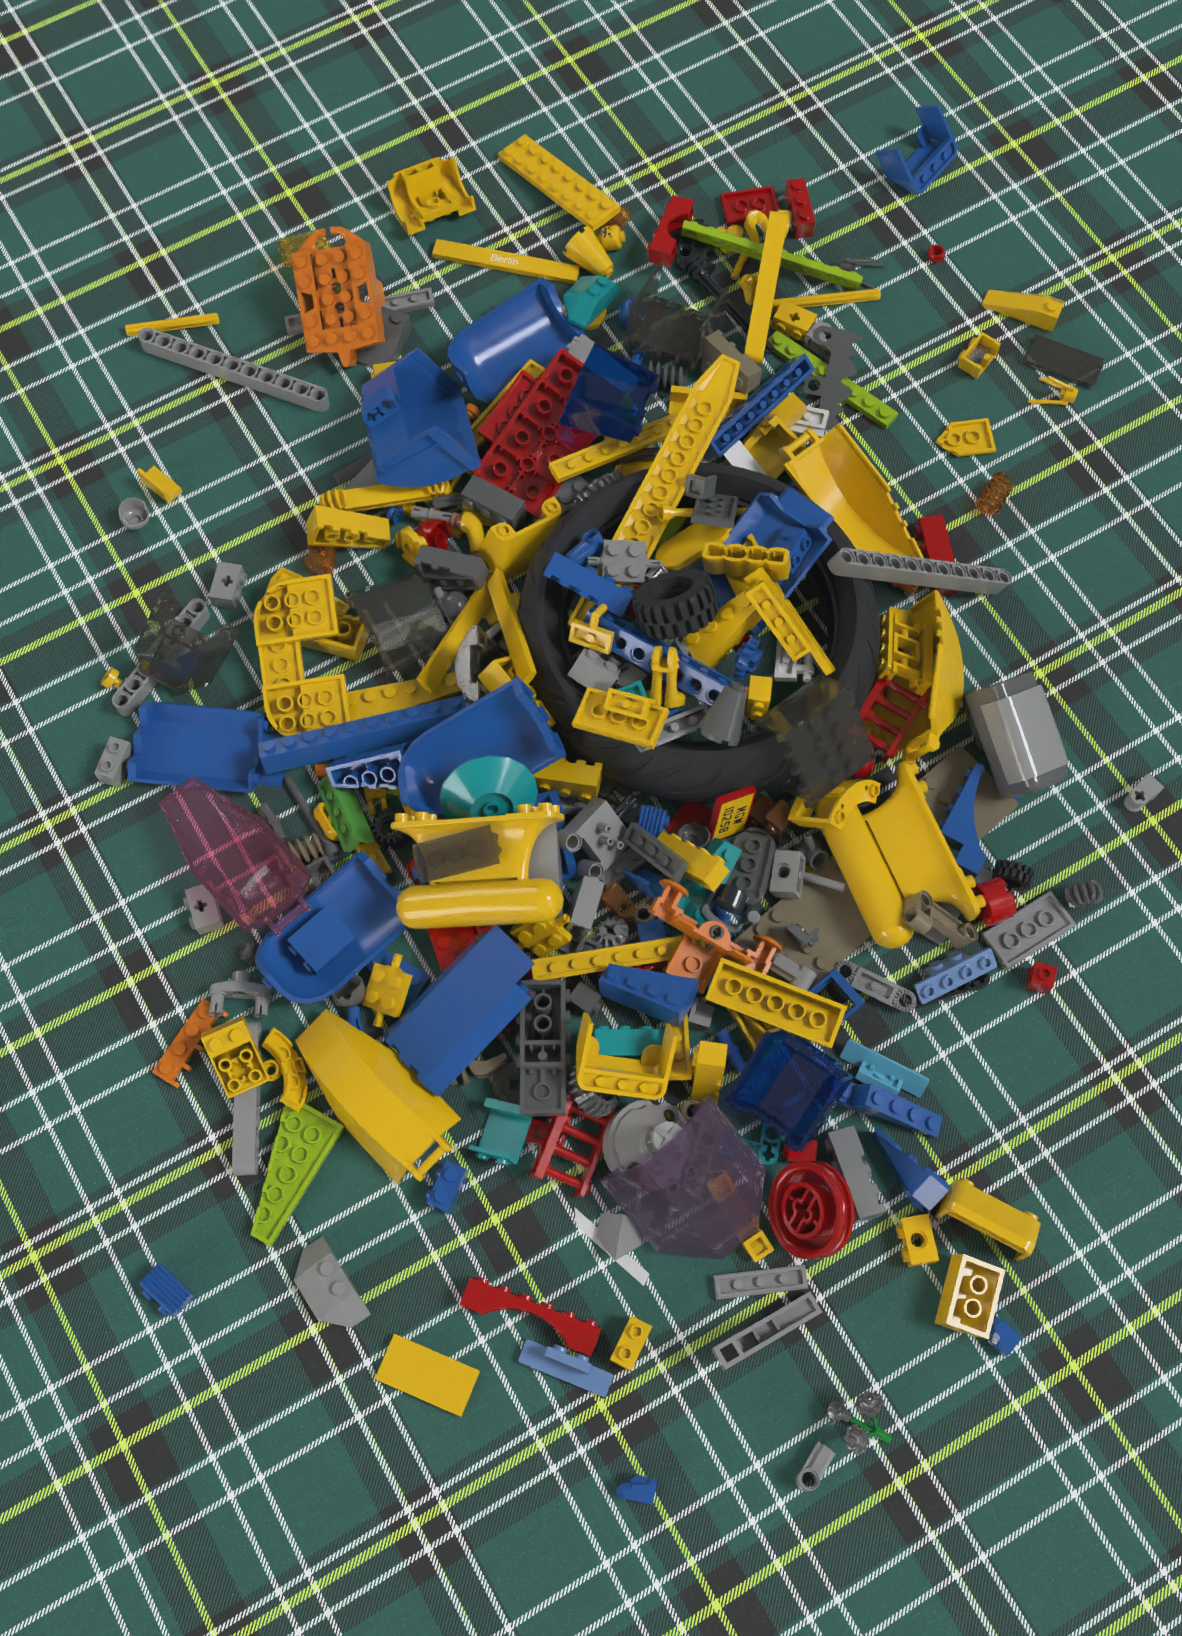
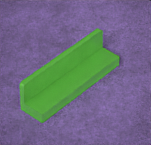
M326 774L317 785V788L343 851L351 852L360 842L372 844L375 841L353 788L332 787L329 776Z

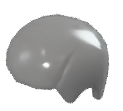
M134 497L127 498L121 502L119 518L125 527L136 530L148 524L150 514L143 500Z

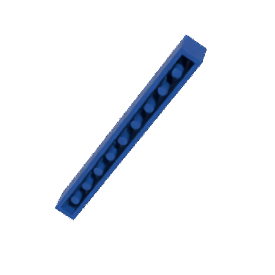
M464 695L259 742L260 760L266 774L415 740L426 730L466 707Z

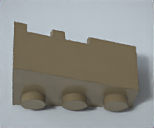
M717 330L704 339L700 372L705 373L722 354L740 362L735 390L746 395L760 386L762 369L745 353L742 355L735 348L736 345L732 341L729 343L722 336L723 333Z

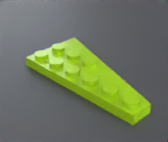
M305 1103L299 1113L287 1105L284 1107L267 1169V1177L262 1188L260 1204L257 1207L251 1231L253 1237L270 1247L276 1241L345 1128L340 1123Z

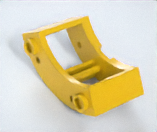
M836 777L815 779L805 786L806 791L803 795H798L788 820L802 827L842 830L847 816L859 803L876 804L881 783L873 780H843ZM821 797L838 798L832 808L829 819L810 817Z

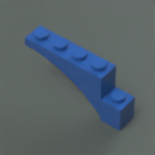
M976 763L973 769L969 767L964 776V779L967 780L965 785L960 784L954 795L958 797L956 802H951L945 812L948 814L946 821L942 819L938 825L947 844L955 849L953 856L965 877L972 875L974 879L987 856L983 855L980 848L974 821L976 789L985 767L979 763Z
M839 1076L824 1077L817 1098L835 1107L846 1108L890 1121L930 1138H938L943 1119L942 1116L872 1083L856 1085Z

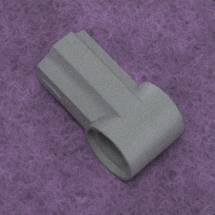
M779 953L770 967L771 971L789 981V984L806 991L817 976L815 972L806 966L798 965L781 953Z
M819 1442L815 1444L802 1469L796 1475V1484L800 1490L810 1492L819 1486L822 1476L835 1456V1453L830 1448ZM804 1473L812 1475L814 1482L811 1487L803 1484L802 1476Z

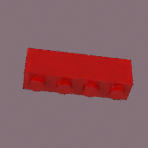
M943 514L919 518L917 526L914 527L915 537L919 538V549L923 557L926 559L955 562ZM929 587V590H936L941 596L957 594L959 591Z

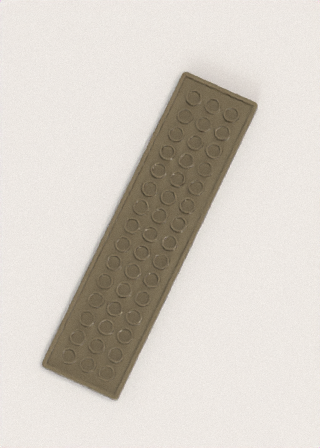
M961 746L952 751L919 780H924L928 786V792L924 793L925 800L938 825L942 819L946 821L948 814L945 812L951 802H956L958 797L954 795L960 784L965 785L967 780L964 779L967 770L969 767L973 769L976 763H978ZM983 769L979 778L974 802V821L978 841L1018 806V802L1014 798L1008 799L1001 796L994 778L985 769ZM833 855L828 859L824 867L811 873L847 884ZM803 880L801 899L782 898L762 915L757 923H753L732 942L743 949L749 948L754 951L758 944L752 938L755 934H763L774 939L782 946V952L774 953L771 959L772 963L781 953L798 965L802 964L817 974L807 990L809 991L832 972L839 962L844 961L871 937V934L848 885L846 891L842 892ZM791 922L800 924L806 930L808 936L816 927L820 929L817 935L819 937L818 941L812 947L807 946L804 950L784 934V931ZM769 968L766 975L789 984V981Z

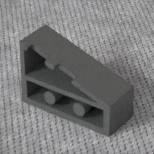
M421 545L413 563L430 590H434L437 587H441L442 590H482L490 572L480 557Z

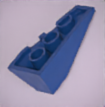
M878 1128L871 1134L903 1191L911 1201V1206L919 1213L924 1212L927 1214L952 1187L929 1167L926 1169L921 1168L917 1158L911 1153L903 1154L899 1144Z

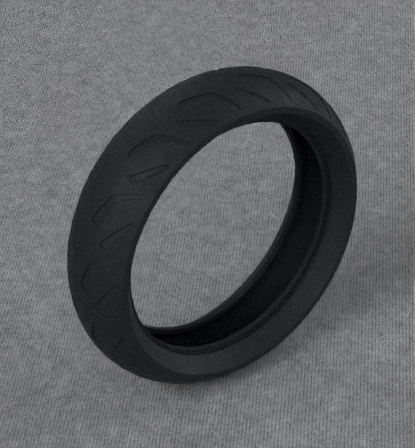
M700 463L694 473L705 478L716 475L715 494L738 497L737 508H747L759 492H771L779 497L786 487H790L762 473L726 464ZM649 469L640 470L621 477L579 502L551 530L532 560L520 595L517 615L537 672L529 685L534 687L536 699L543 702L556 724L551 727L552 731H556L562 744L578 759L586 761V765L594 766L595 762L603 763L602 775L631 790L664 799L685 802L716 801V798L748 786L753 785L757 790L756 793H760L794 778L825 756L842 738L860 712L875 676L880 646V620L872 582L869 579L834 575L827 565L828 561L842 548L856 549L855 546L833 520L827 528V534L832 538V541L805 576V579L816 594L824 613L828 631V659L834 666L835 671L827 676L823 672L810 693L792 711L763 729L740 736L737 746H729V741L722 740V743H717L715 741L694 742L674 739L655 747L654 750L650 749L641 753L634 744L572 726L573 719L587 690V687L568 676L574 663L566 643L565 629L568 613L576 592L543 575L554 553L557 552L566 557V554L582 541V536L587 531L598 529L604 540H612ZM790 487L791 489H793L794 491H796L797 493H799L800 495H802V496L805 497L806 499H808V500H810L811 502H813L811 499H809L808 497H806L805 495H803L802 493H800V492L797 491L796 489ZM684 492L677 508H694L696 498L685 496ZM735 516L734 524L740 518V516ZM687 517L684 525L694 524L691 523V517Z

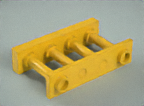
M760 566L745 576L744 580L750 587L745 590V595L792 660L795 662L812 651L809 642L780 602L785 598L764 568Z

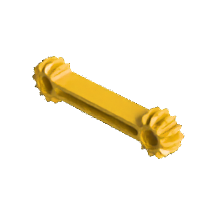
M449 480L423 487H395L379 484L347 490L334 489L321 494L319 506L358 512L421 501L430 502L434 497L449 495L451 493V486Z

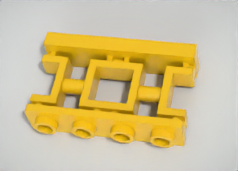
M888 609L885 615L882 614L879 618L880 646L876 666L878 678L882 679L887 675V679L891 680L897 675L908 679L909 688L914 689L915 687V694L922 696L933 683V625L925 623L923 627H920V623L916 622L913 627L898 622L899 615H893V610ZM898 647L910 651V655L898 651Z

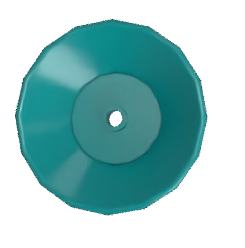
M488 755L470 759L455 768L443 782L439 800L442 812L448 819L502 816L518 813L517 805L530 804L531 807H534L538 789L534 775L524 764L510 757Z

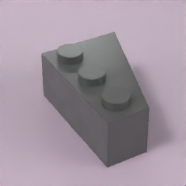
M474 474L461 492L465 506L474 509L495 524L507 523L515 532H518L527 520L524 500Z

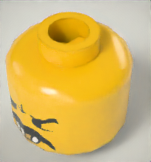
M618 225L604 226L597 234V238L605 251L619 250L622 247V243L626 241L624 230L621 231Z

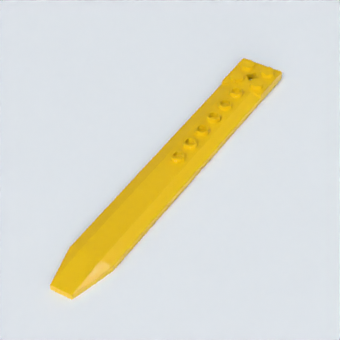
M722 354L695 382L612 540L646 542L648 560L650 559L669 521H659L657 516L658 506L660 504H669L677 508L685 492L687 475L695 473L732 403L740 367L739 361ZM598 566L596 574L602 577L601 566ZM624 584L632 589L635 587V584ZM582 596L568 621V626L571 627L574 619L584 621L587 611L596 603Z

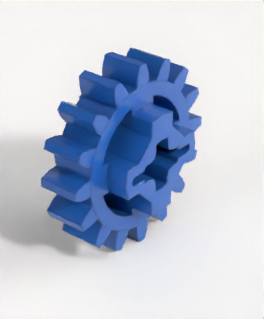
M753 635L747 644L743 643L738 649L732 664L736 667L733 672L734 678L743 682L749 673L753 674L754 670L757 669L763 655V651L760 650L763 642L761 638Z

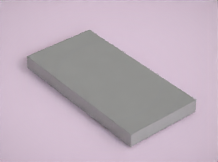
M1050 890L1013 914L1014 917L996 924L982 933L980 937L992 949L994 956L1005 971L1075 928L1077 924Z

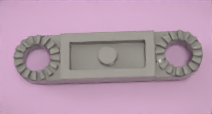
M841 961L835 966V969L840 971L842 966H850L852 974L845 978V980L853 988L902 1012L912 1011L917 1004V999L913 992L850 961ZM902 995H909L912 998V1003L909 1007H902L899 1004V998Z

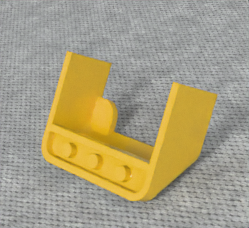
M583 1012L576 1045V1080L579 1087L586 1091L651 1100L662 1098L667 1090L678 1039L671 1025L666 1024L662 1046H647L642 1052L641 1060L598 1054L599 1043L597 1039L591 1036L594 1024L589 1014Z
M961 1178V1180H954L949 1184L952 1188L942 1198L934 1218L938 1220L943 1215L948 1214L1017 1251L1013 1260L1017 1262L1031 1256L1041 1225L1036 1215L1027 1211L1023 1213L974 1187V1183L968 1179Z

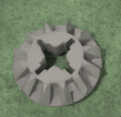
M616 915L613 918L607 916V920L600 921V926L595 928V938L604 948L621 945L628 936L627 923L623 918L621 919ZM607 929L614 930L616 935L608 933Z

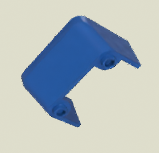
M939 104L916 108L922 123L916 136L920 147L906 162L899 148L882 149L875 152L887 178L912 194L923 193L956 157L958 152L956 141Z

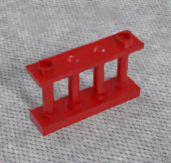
M887 675L882 679L879 678L867 696L857 717L842 738L850 742L854 736L869 742L886 753L882 761L886 764L889 758L894 759L900 750L897 746L920 709L924 711L928 706L930 700L927 698L931 691L927 689L923 697H920L894 682L893 678L888 680ZM884 688L887 690L891 689L917 704L912 714L884 698V695L881 694ZM873 705H881L907 720L902 730L875 715L874 711L871 710ZM864 720L868 722L869 720L897 738L890 746L863 730L862 722Z
M567 1090L566 1116L552 1117L529 1177L540 1180L548 1175L577 1188L574 1196L581 1198L587 1195L591 1189L592 1182H590V1179L603 1148L604 1132L616 1111L613 1110L612 1113L604 1117L591 1118L589 1114H584L582 1108H578L573 1095L570 1094L571 1091ZM574 1112L601 1124L597 1137L568 1125V1122L565 1121L568 1113ZM566 1133L593 1145L589 1158L559 1146L557 1141L560 1134ZM557 1154L584 1166L581 1179L551 1167V1164H549L551 1156Z

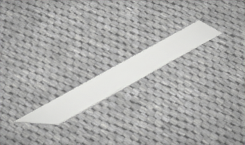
M575 1208L576 1226L612 1257L598 1237H596L598 1228ZM628 1254L616 1260L643 1286L645 1285L649 1273Z

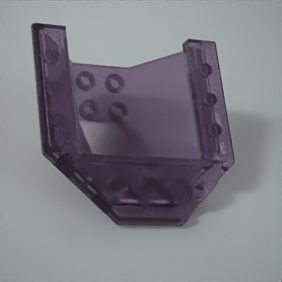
M707 1096L691 1109L694 1115L680 1133L642 1164L623 1172L617 1167L600 1181L657 1253L722 1260L739 1247L742 1242L758 1232L766 1166L713 1099Z

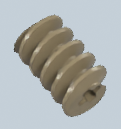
M311 833V840L306 835L303 836V843L298 838L295 839V846L288 841L286 849L282 844H279L278 855L284 871L286 870V864L294 868V861L302 865L303 858L307 862H311V855L315 859L319 857V852L325 856L319 837L315 833Z

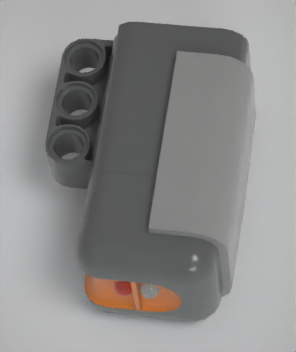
M1033 671L963 696L962 705L976 744L981 751L985 752L1001 796L1010 799L1036 793L1066 779L1068 774L1066 764L1069 761L1041 684L1037 685Z

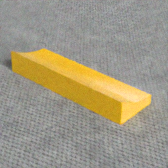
M722 957L705 998L707 1001L832 1049L847 1009L845 1005Z

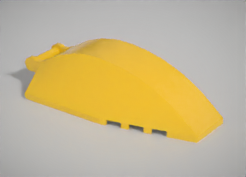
M838 423L821 438L817 436L813 429L807 428L803 431V435L788 446H783L779 449L780 456L786 461L782 467L797 486L800 493L834 517V521L848 536L856 549L924 558L914 537L911 538L906 528L908 526L906 520L903 521L898 512L900 508L898 503H894L889 493L891 491L890 486L841 423ZM805 442H810L811 445L796 457L793 455L792 452Z
M936 590L909 608L910 614L906 624L910 627H913L916 622L920 623V627H923L925 623L933 625V655L936 654L932 692L928 698L930 702L924 711L920 709L897 746L900 748L898 752H903L902 760L907 761L908 764L916 762V759L930 751L934 752L939 749V737L955 719L963 699L964 669L959 639L940 593ZM899 647L901 652L910 655V651ZM897 675L893 677L894 682L915 693V687L914 689L909 688L908 679ZM886 689L885 698L887 700L891 697L896 705L912 714L917 704L891 689ZM884 708L882 719L902 730L907 720L891 711L888 717V709ZM881 728L879 739L891 746L897 737Z
M325 1009L295 1040L338 1121L397 1184L401 1182L408 1170L421 1182L425 1178L424 1174L444 1153H449L453 1149L451 1144L442 1135L457 1124L461 1117L441 1096L437 1097L419 1081L416 1072L406 1066L399 1058L397 1052L384 1046L381 1042L376 1041L328 1009ZM437 1141L439 1144L438 1148L417 1168L414 1164Z

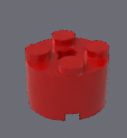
M1001 877L992 878L972 888L975 896L981 894L985 900L986 906L981 908V913H979L976 919H981L987 927L1010 919L1016 913V903L1012 892L1007 893L1004 887L1008 885Z

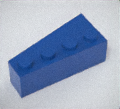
M557 552L554 553L543 574L544 576L593 601L597 605L606 604L608 611L626 620L633 607L632 598L634 594L632 593L634 590L624 584L622 587L615 585V579L606 574L603 577L597 575V569L588 564L585 567L579 565V560L569 554L567 557H564Z
M406 742L335 759L326 767L332 787H369V789L386 787L398 789V769L402 756L410 746V743Z
M609 963L599 979V994L679 1028L698 996L699 980Z

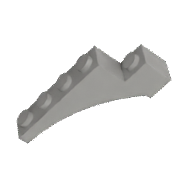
M809 1291L788 1305L713 1347L711 1350L722 1370L725 1371L822 1313V1310Z

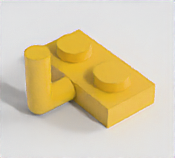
M602 603L591 613L590 623L574 619L571 623L569 641L608 655L612 649L615 632L598 627L599 618L607 611V605Z

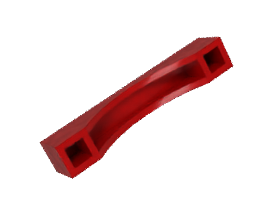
M477 1276L476 1279H469L459 1304L461 1307L481 1315L501 1310H519L533 1314L555 1328L570 1350L590 1358L592 1357L601 1329L597 1328V1322L586 1318L584 1322L575 1319L576 1314L566 1310L559 1313L553 1310L555 1306L541 1301L540 1305L532 1302V1297L520 1293L519 1296L510 1293V1288L500 1284L495 1288L488 1285L490 1281Z

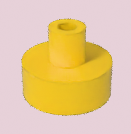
M113 667L109 668L102 678L101 685L108 689L112 685L119 688L123 682L117 678L119 671Z

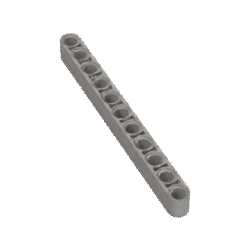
M143 328L138 333L143 350L149 354L317 412H325L330 407L327 390L321 386L152 328Z
M842 548L827 563L829 570L837 576L997 595L1012 582L1009 572L1001 568L851 548Z

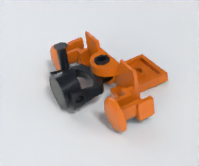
M661 879L659 881L664 890L661 896L654 899L648 912L683 932L663 973L698 979L699 994L704 993L722 956L737 964L765 975L767 974L772 964L771 959L774 953L782 952V946L777 941L763 934H755L752 938L758 944L755 950L752 951L749 948L743 949L730 939V934L738 933L743 925L750 922L757 923L760 920L759 912L752 910L754 905L747 904L749 897L745 893L727 884H720L714 892L709 890L699 912L701 917L707 922L696 928L698 922L683 913L684 910L677 907L681 897L688 898V891L675 881L669 879ZM711 901L731 914L740 915L737 924H729L717 918L709 909ZM703 939L712 944L708 951L696 944V940Z

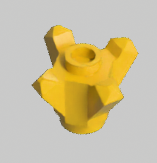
M745 274L740 280L745 301L749 306L754 303L759 274Z

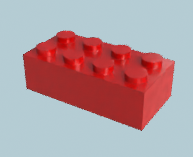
M473 926L427 929L442 972L474 939L477 940Z

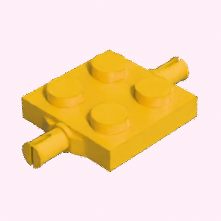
M563 914L561 917L545 923L515 924L510 931L519 940L515 944L521 950L528 948L539 958L567 944L572 938V935L563 927V925L570 922V917L567 914Z
M394 953L391 965L374 963L366 995L362 1005L370 1007L377 1012L372 1024L374 1026L382 1027L385 1015L400 1018L413 976L399 968L403 957L401 954Z

